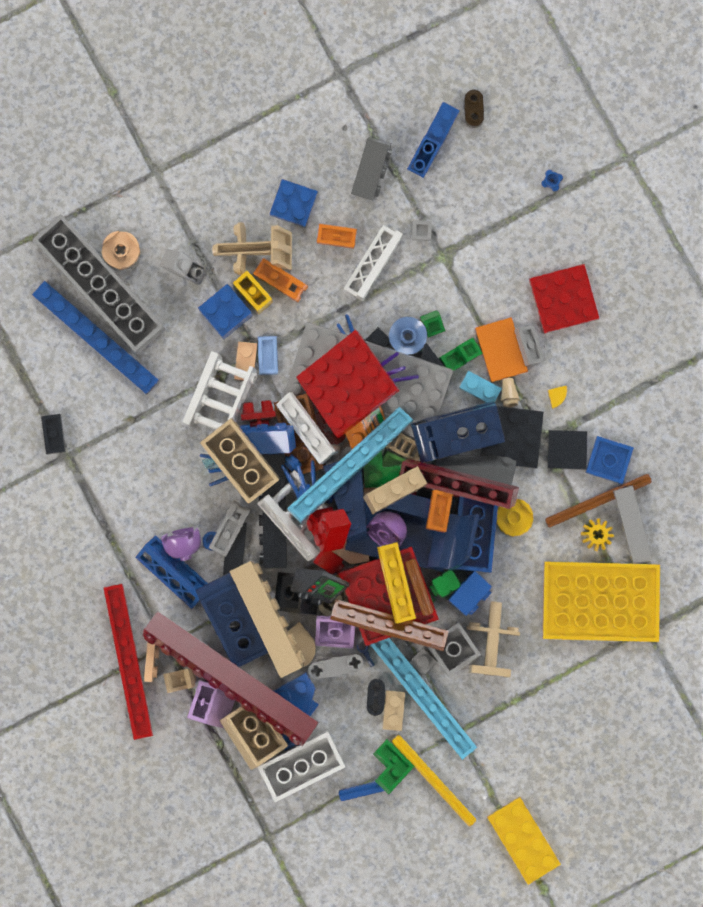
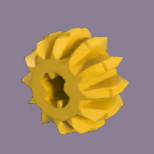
M597 518L596 523L593 520H589L590 527L583 525L587 532H581V535L587 538L583 539L582 543L589 541L588 549L594 544V551H598L599 545L602 550H605L606 546L604 543L607 545L612 544L607 538L614 537V534H608V531H611L613 528H605L608 523L607 521L601 524L600 518ZM600 531L601 534L599 535H602L601 538L595 539L593 532Z

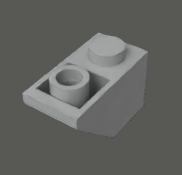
M171 249L166 250L159 265L172 274L197 285L200 284L207 270L206 267L183 253Z

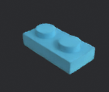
M470 371L467 372L459 387L461 390L486 403L495 402L502 388Z

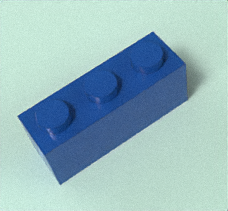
M278 423L275 426H268V424H260L257 427H250V425L239 426L260 454L291 453L296 448L293 425Z

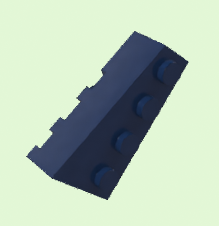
M339 461L323 466L325 473ZM361 469L333 494L338 510L344 509L351 522L347 535L349 543L368 537L365 500L363 498L365 496L364 481Z

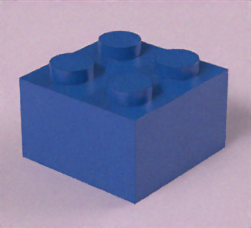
M228 284L198 307L200 313L223 340L253 316L252 312Z
M473 571L447 601L462 615H472L479 608L477 603L480 600L485 601L490 596L492 586L476 571Z

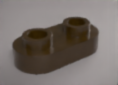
M475 89L469 90L464 98L465 123L470 128L480 127L484 120L483 95ZM476 96L477 101H472L471 97ZM475 114L478 116V119L473 120L471 116Z

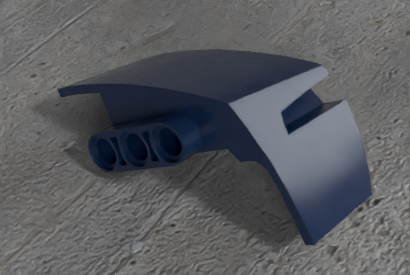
M409 494L375 514H372L365 501L367 525L376 514L383 511L394 512L401 516L406 524L407 533L399 550L412 546L420 568L441 572L444 569L454 570L470 558L479 515L458 516L449 514L447 531L443 533L426 529L431 499ZM368 534V537L349 543L347 537L345 550L379 558L377 547L380 545L374 542Z

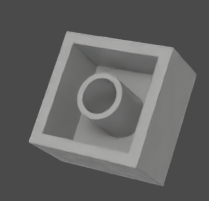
M459 622L446 629L449 632L444 651L428 647L448 677L481 655Z

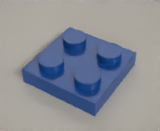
M282 179L270 211V216L306 228L318 191Z
M596 436L585 473L623 484L634 447Z

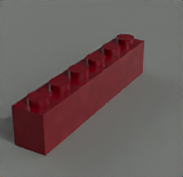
M412 459L402 461L399 476L418 466L427 482L424 487L511 509L516 504L519 491L517 486Z

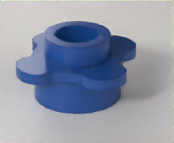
M547 170L545 172L546 177L541 182L542 187L551 188L554 192L558 191L559 183L563 180L562 174Z

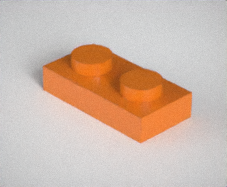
M319 224L317 244L354 249L357 229Z
M438 490L432 491L426 529L443 533L447 531L453 494Z

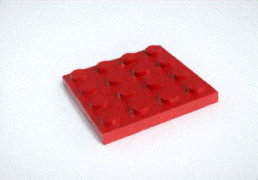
M354 330L296 376L338 438L400 391L357 330Z
M412 546L399 550L416 617L412 621L428 624L439 620ZM380 558L339 572L341 579L350 582L349 587L345 590L349 603L393 615ZM408 560H416L433 609V613L424 616L422 614L405 564ZM359 628L366 646L391 637Z

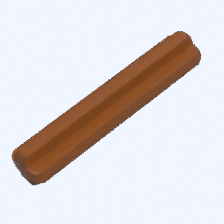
M415 559L408 560L405 564L422 614L424 616L433 613V609Z

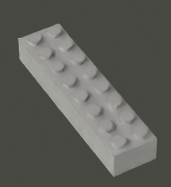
M61 214L32 239L137 355L166 330Z

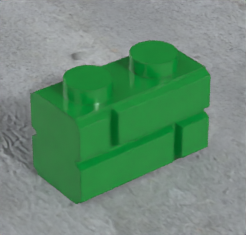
M448 570L441 574V576L433 579L429 589L434 597H444L450 591L459 588L460 582L454 572Z

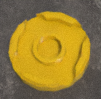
M517 499L515 506L511 509L498 507L496 525L505 535L512 537L521 536L531 528L533 511L524 500Z

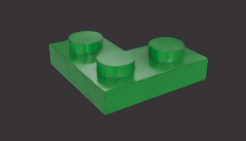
M380 451L363 467L364 487H380L399 477L402 465L383 466L382 451Z
M388 739L373 753L386 767L375 782L389 795L415 766Z

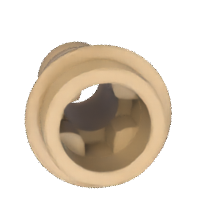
M503 379L501 395L503 407L518 406L520 399L514 379Z

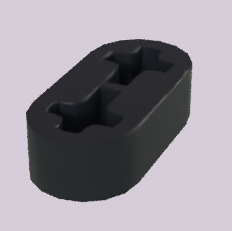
M373 679L368 684L367 711L373 716H378L384 710L385 684L380 679ZM375 682H379V686H382V690H378V696H374V689H371V685H375ZM374 698L378 699L377 704L381 706V709H377V712H373V709L370 708V705L374 704Z

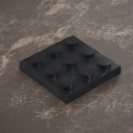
M497 406L505 442L481 448V456L509 457L516 461L517 467L537 469L544 411Z

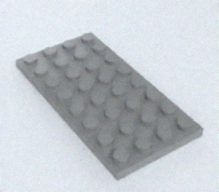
M307 322L284 395H287L289 392H293L295 396L306 394L296 376L348 335ZM365 341L380 363L398 352ZM399 352L397 357L383 367L386 372L403 366L406 369L390 375L391 379L418 375L419 378L395 383L400 391L381 405L385 418H388L399 407L413 419L412 423L439 415L453 369ZM410 424L401 434L414 438Z

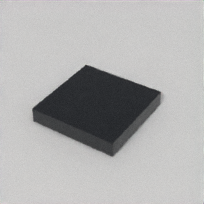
M548 430L547 469L586 470L587 431Z

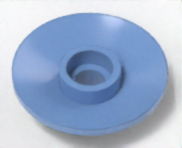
M413 317L398 319L393 323L389 331L391 346L396 351L407 355L419 352L427 340L425 326L421 321ZM405 334H410L412 338L406 340L404 336Z

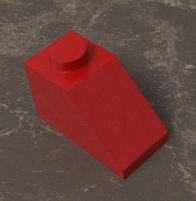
M320 551L313 561L332 575L334 573L339 574L344 567V564H342L344 559L333 551L324 553Z

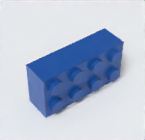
M462 496L458 497L457 515L468 516L477 514L479 519L471 556L465 563L454 570L492 573L498 506Z

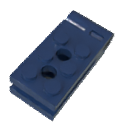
M494 401L421 419L411 424L420 462H428L438 457L440 459L505 442L497 406ZM485 423L486 426L483 429L479 430L476 428L477 424ZM461 427L467 428L464 434H458L457 431Z
M230 573L195 590L233 664L241 667L268 653ZM232 621L239 622V625L235 628L229 626ZM241 638L248 639L245 644H239L238 641Z

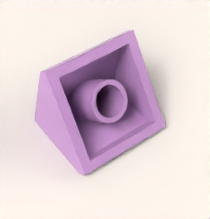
M317 616L315 646L353 648L355 626L330 620L328 616Z

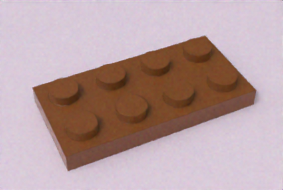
M308 394L296 396L317 425L312 400ZM274 402L278 423L290 425L276 406L278 402ZM294 430L296 448L291 453H285V457L293 454L302 464L301 471L303 474L311 473L312 460L315 462V471L324 469L323 466L326 463H318Z

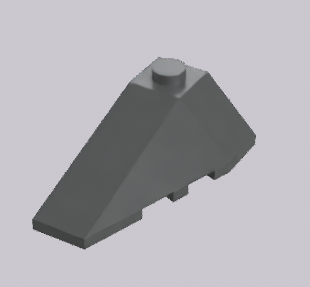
M452 455L440 459L438 457L435 465L512 485L516 461L509 457Z

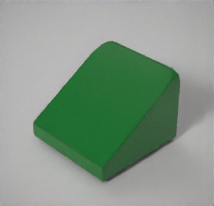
M437 310L420 316L421 322L426 328L428 338L446 331L441 315Z

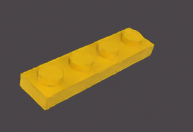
M398 542L377 547L395 623L398 624L416 619Z

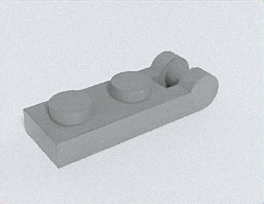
M234 500L209 548L226 557L251 509L240 506L239 502ZM235 512L241 514L239 520L232 517Z

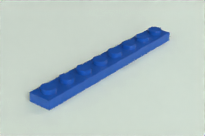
M46 281L32 294L146 395L159 382L153 374Z

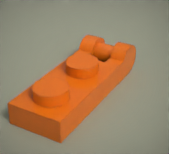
M265 258L262 259L253 273L254 276L297 303L300 301L303 291H306L308 288L305 283L281 268L272 265ZM292 284L297 286L294 292L289 290Z

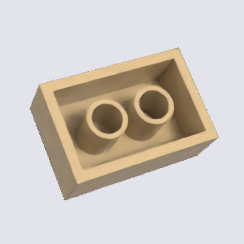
M241 706L219 720L251 770L257 768L288 746L282 735L276 732L271 724L262 722L255 713L246 711Z

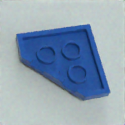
M306 672L273 690L307 715L310 714L316 688ZM281 734L288 745L284 749L285 751L296 746V744L289 740L287 735Z

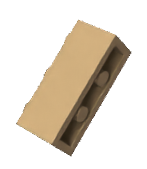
M417 466L367 493L363 498L372 514H375L424 487L427 482Z

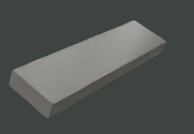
M633 486L614 490L613 493L632 564L652 560Z

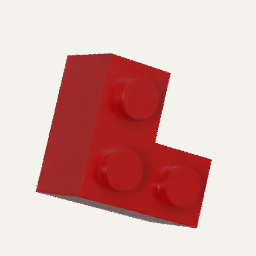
M332 507L313 512L307 520V528L312 532L315 544L319 546L321 552L344 548L351 522L344 509L334 511Z

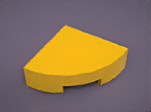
M567 386L547 390L552 409L558 407L565 400Z

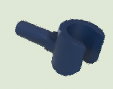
M357 644V650L363 653L370 667L375 666L368 652L369 646H366L364 650H360Z

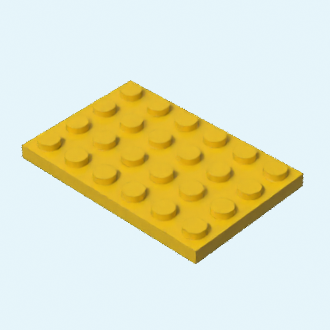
M544 562L542 639L659 642L660 565Z

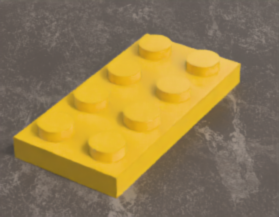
M520 796L487 816L528 885L561 865Z

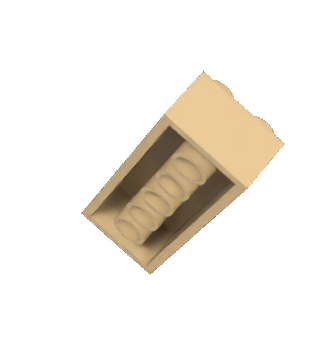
M250 561L231 570L230 574L280 678L304 666L303 662H305L304 656L301 651L297 652L294 646L297 642L293 634H289L286 629L288 623L285 617H280L278 609H280L279 604L269 594L272 590L268 582L263 581L261 577L263 571L259 563L255 564L254 561Z

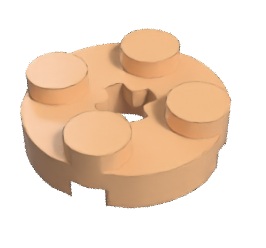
M115 231L110 233L103 241L102 256L112 268L123 270L132 267L137 262L140 256V246L137 239L131 233ZM118 246L121 248L126 247L123 255L121 253L116 254Z

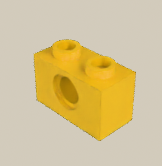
M248 271L244 272L233 282L235 289L258 315L273 303V299Z

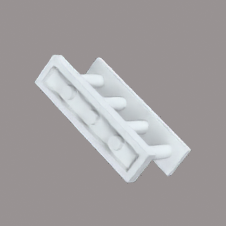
M211 351L183 423L193 428L198 423L213 429L223 425L201 416V409L205 405L230 414L228 420L232 417L236 422L251 384L256 382L257 370L249 366L246 372L225 364L221 355ZM222 370L243 378L244 381L241 388L237 389L216 381L214 377L217 371ZM210 388H216L237 396L234 406L231 407L208 398L207 395Z
M294 470L290 473V476L299 490V487L302 485L298 473ZM288 483L274 497H270L268 494L257 504L304 558L310 561L320 552L317 550L315 540L310 541L304 535V531L308 529L307 520L309 517L301 525L296 526L291 521L293 515L288 510L285 512L278 506V503L293 490L290 483ZM323 503L317 510L327 508V506Z

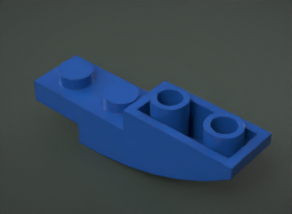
M442 102L407 170L422 178L425 177L460 110Z

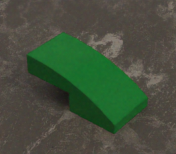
M471 338L440 356L439 360L444 367L453 369L454 372L483 353L474 338Z

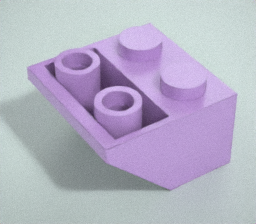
M201 679L187 718L224 728L219 720L231 713L235 699L227 698L222 690L213 688L209 685L208 681Z

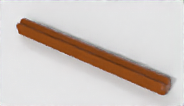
M645 474L546 518L545 522L549 528L614 500V490L633 486L635 491L652 483V479L649 474Z

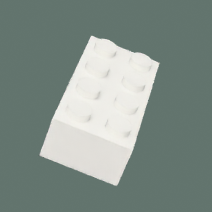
M327 730L307 740L303 747L297 745L258 766V769L274 801L277 802L345 768V763Z

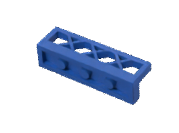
M155 535L144 545L135 558L187 606L193 609L200 601L195 590L208 583L189 565L181 561L180 558L169 556L165 552L162 541ZM146 552L150 555L152 561L146 559L143 554ZM158 566L163 567L165 569L166 574H163L161 571H159ZM173 579L179 582L180 587H177L173 583ZM187 592L191 593L196 599L192 601L187 596Z

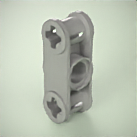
M358 654L327 658L326 660L312 663L309 666L308 673L315 680L346 675L347 673L361 670L364 665L363 659ZM353 657H356V660H360L357 668L349 664ZM315 665H318V668L323 670L319 676L311 672Z

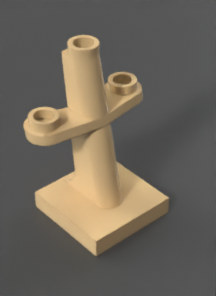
M238 222L233 228L238 243H217L212 247L214 256H237V262H234L233 270L238 275H242L246 271L247 255H271L272 265L283 270H292V232L279 225L271 226V241L246 242L245 224Z
M491 601L488 628L480 627L481 623L469 622V626L466 628V630L487 632L484 665H469V673L503 676L505 678L511 677V669L496 668L499 634L520 636L519 628L507 627V630L500 629L501 602Z

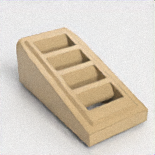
M401 433L397 436L398 438L394 446L390 445V442L385 447L406 459L419 460L418 451L414 458L410 456L416 446L415 441ZM401 439H402V440H404L405 442H404L403 446L401 447V449L399 450V449H397V447H398V445H399V443H400V441H401ZM410 443L412 445L408 453L406 454L404 453V450L407 444Z

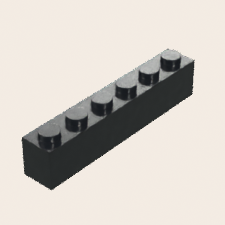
M285 453L261 454L280 479L263 492L262 495H259V501L268 494L270 497H274L286 486V476L281 468V465L285 466ZM285 496V497L278 503V504H279L278 506H279L283 511L286 512V496ZM262 510V515H259V526H263V534H259V545H263V553H260V565H263L264 569L287 568V537Z

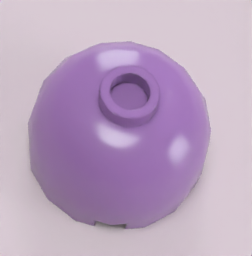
M389 511L380 512L367 525V528L369 527L370 529L368 531L369 536L380 546L398 542L400 547L405 540L407 527L404 520L397 513Z
M193 527L172 531V536L168 537L165 534L161 537L165 552L173 558H180L181 561L191 559V555L199 550L201 544L199 529L196 528L194 531Z

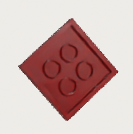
M585 264L529 278L544 334L600 319Z

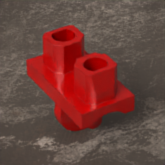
M271 400L261 401L262 411L254 412L253 402L243 403L241 421L257 419V421L250 422V427H257L260 424L269 425V420H261V418L276 417L275 409L273 410Z

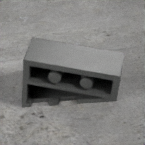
M371 136L367 138L352 188V195L372 201L375 197L379 196L381 186L378 185L380 179L385 177L387 168L384 166L386 160H390L392 153L390 147L392 143Z

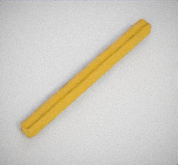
M397 735L392 740L393 744L415 766L468 826H472L476 822V818L400 735Z

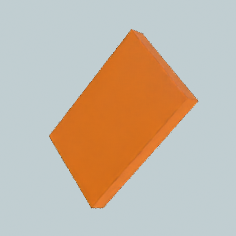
M512 317L475 328L491 383L528 372L516 338Z

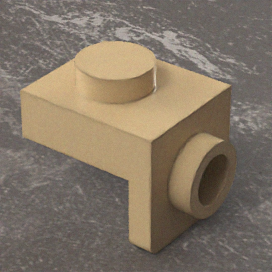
M190 668L163 674L167 693L195 687L196 676Z

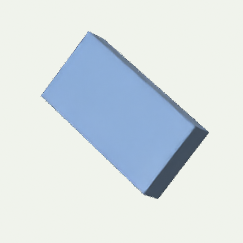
M277 336L258 337L259 375H278Z

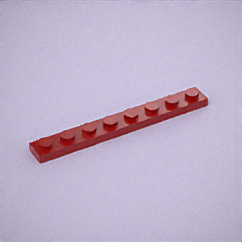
M123 584L103 587L133 739L151 737L154 735Z

